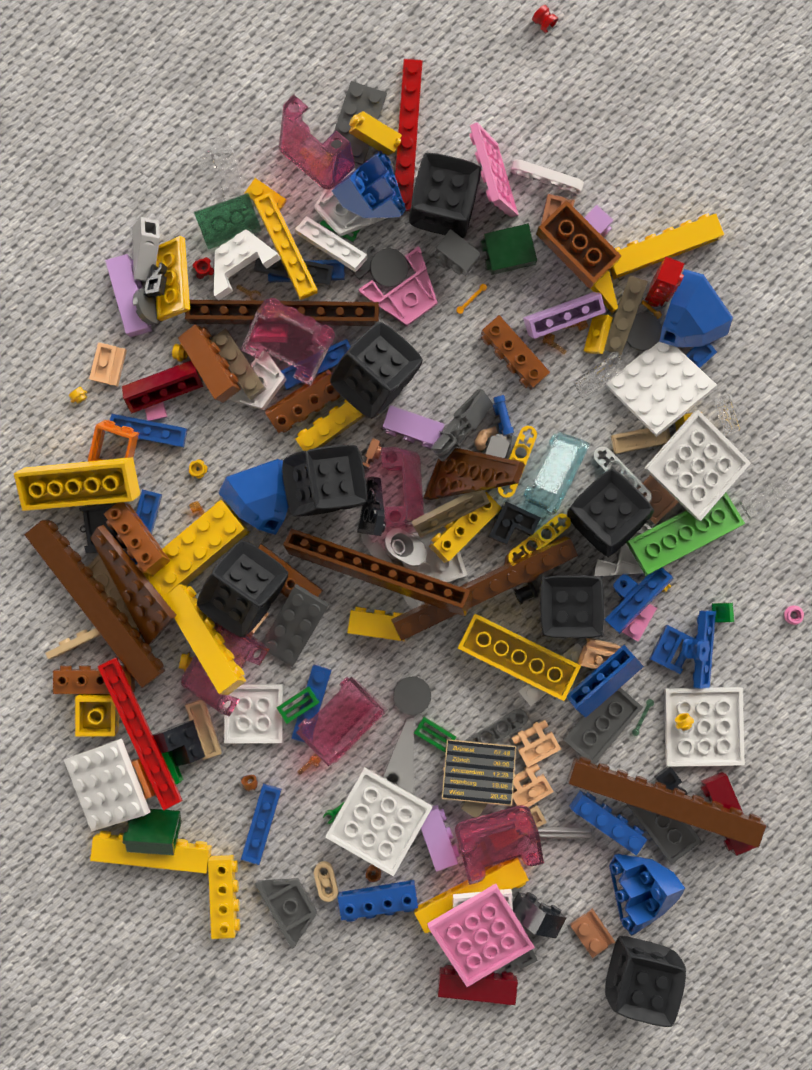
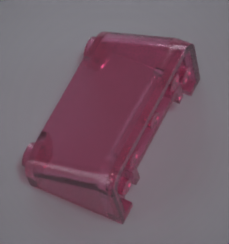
M352 676L350 678L346 677L339 684L341 686L339 692L310 720L304 719L298 725L300 729L296 732L328 767L337 763L388 711L377 698Z
M519 805L458 823L455 827V834L469 885L478 883L485 878L486 872L484 867L521 857L527 866H537L544 863L539 831L527 806Z

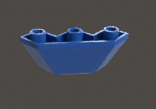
M381 150L351 172L332 190L343 208L362 218L400 217L406 210L397 180L390 165L391 161Z
M685 269L683 271V280L670 302L659 342L675 347H701L728 335L733 316L704 274Z
M280 459L227 476L219 490V495L239 518L258 530L274 535L277 534L284 522L289 508L283 481V460Z
M615 854L609 865L620 920L631 936L663 916L680 899L686 889L674 872L653 859ZM622 873L618 882L623 889L618 890L615 875ZM627 901L624 909L629 915L623 917L621 903Z

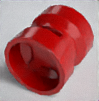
M544 4L534 13L532 21L535 24L541 25V30L546 34L549 25L552 28L556 25L558 17L555 14H551L549 8Z

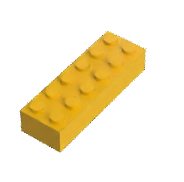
M133 457L25 467L13 473L22 511L129 502L141 495Z
M220 500L162 548L170 559L167 565L153 576L146 572L143 574L163 598L179 584L187 586L250 533V531L230 506Z
M475 613L458 646V649L562 701H565L581 665Z

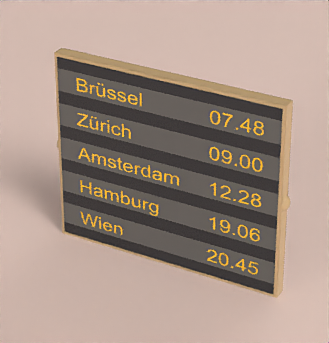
M447 739L445 766L443 767L442 799L512 806L516 746Z

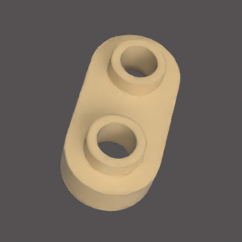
M322 861L315 866L314 877L320 898L323 901L330 902L337 897L338 885L333 866L329 862ZM322 868H325L328 872L326 874H322L320 870ZM330 887L332 889V892L327 893L325 891V888Z

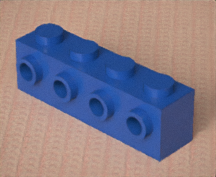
M623 645L568 693L567 699L586 718L644 666Z
M580 790L569 805L571 810L637 856L647 841L643 835L644 831L636 825L632 827L627 824L628 820L622 815L618 814L616 816L611 812L613 809L605 803L600 805L595 801L597 798L588 791L585 794Z
M415 880L339 892L338 903L341 921L352 922L360 917L371 919L379 914L389 916L397 911H414L418 908Z

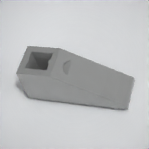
M140 217L132 226L134 280L146 282L147 277L152 275L150 271L151 265H156L160 229L159 221Z

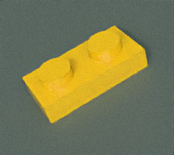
M256 178L244 193L253 200L271 192L279 211L287 202L284 197Z
M609 315L592 317L584 352L603 354L613 317Z

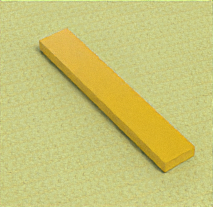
M271 192L253 199L299 299L303 300L317 294L316 285Z

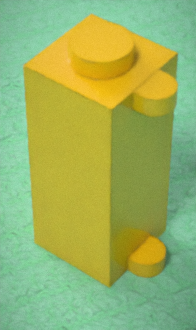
M364 111L353 115L349 125L351 128L349 133L374 149L381 150L387 156L394 153L401 142L400 138L402 135Z

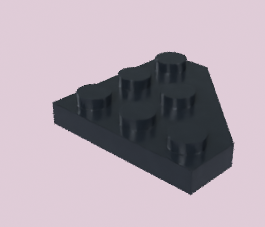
M371 476L367 478V501L362 505L357 533L381 536L386 527L381 478Z

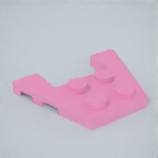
M419 246L405 256L415 274L386 295H383L373 280L358 289L360 294L371 302H379L381 309L406 327L438 304Z

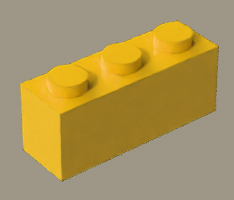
M355 606V610L351 609L347 633L401 641L391 619L403 613L393 612V615H386V611L374 609V613L366 612L367 608Z

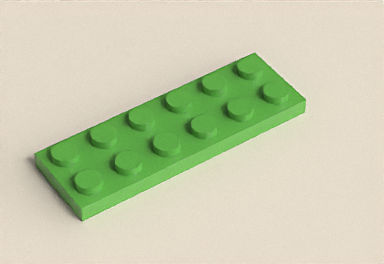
M725 492L701 521L693 517L688 511H685L628 540L626 544L643 573L647 576L743 526L745 522Z

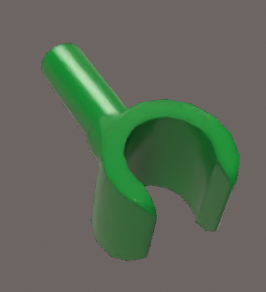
M344 802L334 810H327L323 818L328 814L332 816L328 824L335 820Z

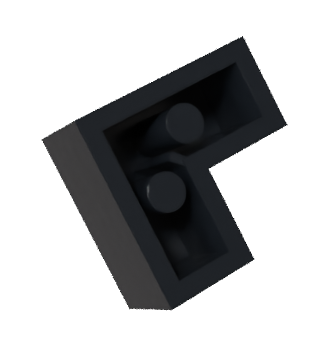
M505 501L488 537L507 545L514 529L531 536L534 534L541 517Z
M193 720L174 725L153 734L161 753L172 750L177 766L191 764L205 757Z
M518 892L512 903L513 912L520 923L534 935L557 938L566 920V917L561 914L562 910L555 905L548 906L545 903L538 902L537 897L530 892Z

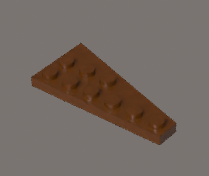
M455 448L445 461L437 459L423 498L434 500L518 484L525 464L520 461Z
M104 525L97 527L91 536V540L143 639L150 645L176 617V614Z

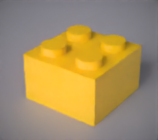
M78 694L75 698V737L116 736L119 731V713L111 695Z

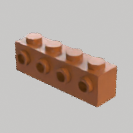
M500 315L482 329L481 334L483 336L481 339L487 346L491 344L495 349L494 354L500 360L504 359L508 365L506 367L512 374L516 373L521 378L519 382L524 388L527 389L529 387L532 390L548 376L550 371Z
M195 324L180 335L178 339L213 398L224 403L241 390L237 384L239 380L229 371L228 368L230 366L220 356L219 347L214 342L212 343L209 331L205 327L202 328Z
M329 369L264 410L278 434L289 431L294 423L306 420L313 411H320L327 402H333L340 398L341 395L330 382L332 373Z
M118 502L104 513L108 519L106 521L107 525L117 532V539L127 546L126 552L131 558L136 559L138 562L136 566L142 573L146 572L153 576L170 562L168 556L129 503Z
M260 544L259 549L278 561L288 571L287 581L280 593L288 598L292 589L297 584L313 595L320 596L323 592L320 587L266 546Z
M62 665L60 669L53 670V694H110L99 669H91V665H81L79 669H72V665ZM121 665L132 691L135 692V678L125 665Z

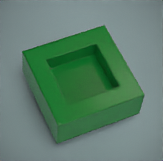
M733 602L712 603V611H716L715 623L734 622Z

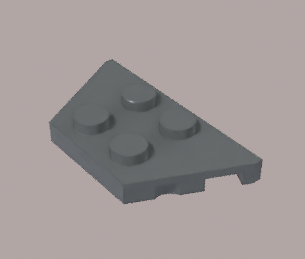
M299 878L256 881L255 885L292 949L295 948L297 942L317 914V910Z

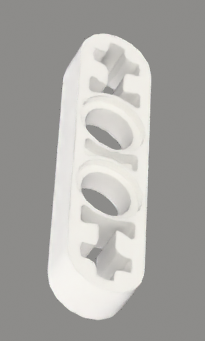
M514 160L511 167V172L529 179H539V182L548 185L554 184L558 186L557 188L575 194H580L584 186V182L578 178L523 160Z
M602 446L595 450L594 459L605 471H608L614 464H619L621 466L620 474L625 478H633L635 481L634 487L637 489L640 485L641 488L638 490L643 494L646 492V499L649 503L651 502L652 494L648 488L609 448ZM607 451L606 457L609 460H612V458L615 460L611 461L606 467L605 464L608 462L605 459H599L601 456L599 452Z

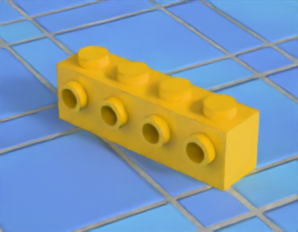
M345 399V404L341 407L335 406L328 412L329 415L324 419L320 417L315 420L313 427L308 430L307 428L301 430L295 440L303 451L323 447L365 417V415Z
M487 492L485 493L490 503L445 525L446 529L441 534L438 532L432 537V543L429 547L444 563L449 562L502 509Z
M234 855L211 856L208 860L211 939L235 938L237 931H240V919H237L236 913L240 909V901L236 899V892L239 891V881L235 880V873L238 872V861H234Z

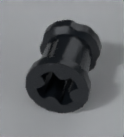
M529 582L528 585L520 589H513L520 605L532 597H538L532 582Z

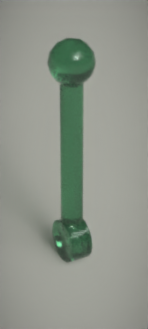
M652 699L646 701L643 714L636 728L632 730L634 736L639 735V729L649 708L654 705Z

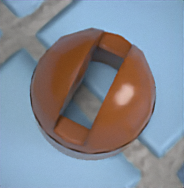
M247 775L241 780L245 791L256 790L258 781L255 775Z
M373 864L370 865L366 870L367 880L370 882L379 881L381 869Z

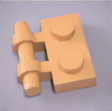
M546 720L540 723L536 722L529 729L517 732L516 736L512 737L514 744L521 741L524 744L518 751L527 768L561 750L552 731L544 734L543 729L548 727ZM537 733L539 738L529 743L527 738Z
M537 763L528 768L527 766L524 767L523 771L515 775L513 785L517 790L513 791V799L520 811L554 792L544 774L536 778L534 773L540 770ZM529 776L531 781L521 786L519 782Z

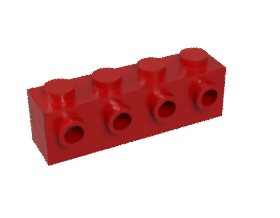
M665 256L651 281L644 299L648 301L649 305L662 307L665 301L669 302L683 280L684 275L681 272L685 263Z

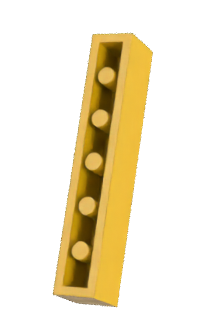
M709 213L704 214L697 221L691 222V220L680 224V227L676 229L670 227L662 231L660 235L651 234L645 237L644 241L638 242V240L627 244V247L620 249V247L615 248L621 255V258L610 269L613 279L662 262L665 256L672 258L720 240L724 236V232L717 214L710 216Z
M179 584L166 594L163 599L176 614L174 619L217 692L222 695H229L246 682L243 676L244 672L233 660V653L225 647V640L216 632L212 619L207 617L198 608L195 590L191 586Z
M100 831L92 840L90 861L207 873L208 860L211 857L212 845H207L205 841H196L193 844L188 843L186 839H178L174 855L127 852L126 845L123 844L124 833L111 835L112 832Z
M514 855L421 903L414 910V914L424 933H431L427 923L453 909V894L482 892L494 884H497L500 890L513 889L515 887L521 888L529 879L517 855Z

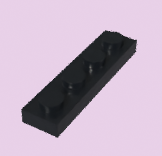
M260 257L256 259L255 272L289 278L281 259L268 268L262 264ZM303 260L314 283L330 287L334 267Z

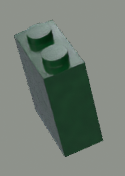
M529 223L484 233L483 240L480 241L482 252H486L487 259H485L486 270H490L491 275L533 266L537 263Z
M150 809V813L128 820V830L123 834V844L126 845L127 852L174 855L182 822L181 812L177 810L163 811L162 809Z

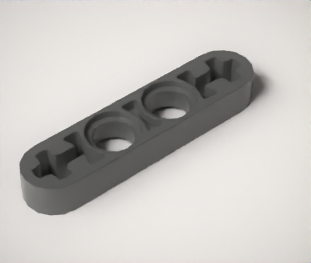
M515 709L464 741L476 742L474 739L477 737L479 743H484L481 741V735L486 732L492 736L488 744H495L523 727L528 721V716L524 710ZM516 713H519V715L523 714V721L521 723L519 721H515L513 723V725L515 726L514 728H512L511 724L508 722V720H506L509 717L511 721L516 718ZM503 722L508 725L506 732L500 733L497 730L499 723Z

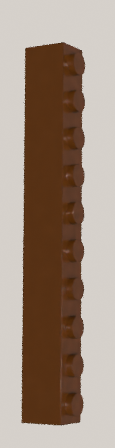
M189 300L190 310L185 312V320L189 324L250 325V323H280L316 326H373L379 322V302Z
M41 520L24 535L141 688L149 685L166 671L163 668L164 664L153 655L151 647L143 642L139 631L130 625L126 614L120 612L116 607V601L107 595L102 583L93 577L92 570L83 564L79 553L73 551L69 540L58 531L59 528L56 523L50 520Z
M292 528L283 544L289 555L464 617L473 600L471 590Z
M564 536L460 587L471 590L473 599L469 607L471 608L577 557L578 554L571 538ZM424 603L391 619L399 638L403 641L457 614Z
M584 757L574 758L567 778L570 785L758 848L760 846L766 824L761 820V817L750 813L748 816L742 814V811L737 808L731 807L727 809L719 802L712 801L709 803L698 795L693 794L691 797L685 795V792L680 789L674 788L670 790L662 783L655 782L652 784L647 782V779L644 777L636 776L634 778L628 776L629 773L617 769L616 772L610 770V767L605 764H592L591 760Z

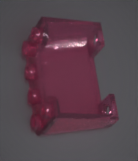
M293 95L283 106L279 150L320 187L326 190L333 189L355 168L351 144L337 131L323 144L310 134V129L303 122L301 116L308 109V106ZM334 140H340L342 145L339 148H333L331 143Z
M275 298L264 300L257 310L240 350L257 359L263 351L298 368L293 377L311 386L335 338V333L331 327L316 322L314 318L299 313L293 307L285 306ZM249 347H253L257 351H253Z
M381 448L382 468L390 471L402 470L404 506L385 507L386 528L414 527L411 521L424 515L420 456L415 451L402 448Z
M215 623L214 628L224 638L225 647L233 653V660L236 665L243 668L246 661L261 665L270 650L267 646L250 634L242 638ZM257 650H261L260 655L254 658V653ZM196 655L194 656L182 676L181 685L221 714L230 716L240 699L231 695L219 694ZM227 701H231L230 706L226 709L224 704Z

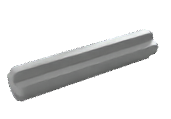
M538 827L535 829V837L537 839H591L592 829L590 827Z

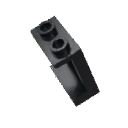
M116 503L85 505V507L79 508L80 512H83L88 545L84 546L85 554L98 553L91 540V536L97 527L102 525L106 527L123 549L127 548L125 544L123 545L117 539V532L107 525L106 521L108 519L104 515Z

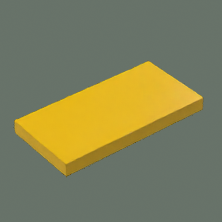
M182 236L160 244L158 248L156 266L159 268L160 263L167 266V271L164 274L167 277L164 295L156 296L157 320L160 321L190 310L185 238Z

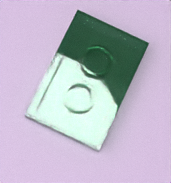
M249 193L194 211L208 250L225 244L245 229L252 234L262 231Z

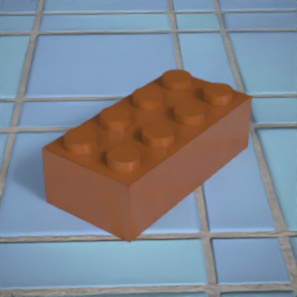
M567 200L538 227L536 235L589 289L621 258L616 249Z

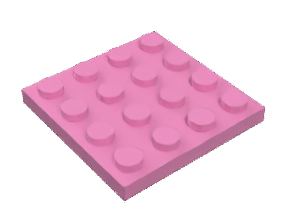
M476 122L470 125L472 133L469 135L473 145H476L477 152H475L476 159L482 165L481 177L484 183L487 182V197L490 202L492 201L495 206L503 210L504 214L510 217L518 216L498 143Z
M497 884L492 885L427 923L429 930L466 987L535 948Z

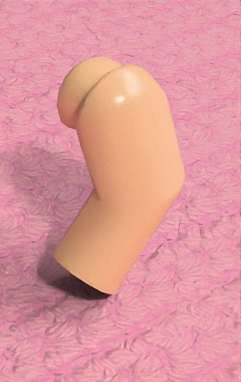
M496 426L479 431L474 441L477 450H485L488 438L498 434Z

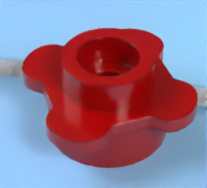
M208 257L193 263L198 279L214 274V269L210 265L211 260Z

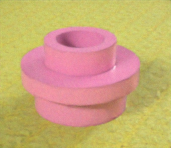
M789 606L784 611V619L789 624L797 625L804 618V612L798 606ZM793 611L796 612V618L794 619L791 618Z

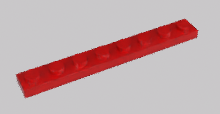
M404 59L398 130V133L402 136L400 138L401 142L397 147L395 178L405 204V211L408 212L411 209L414 187L423 60Z
M113 658L97 666L163 811L183 801L118 658Z

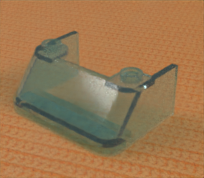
M562 432L553 433L548 442L551 445L550 451L534 484L531 487L527 486L523 493V497H525L522 501L523 504L547 516L557 513L590 446L589 442Z

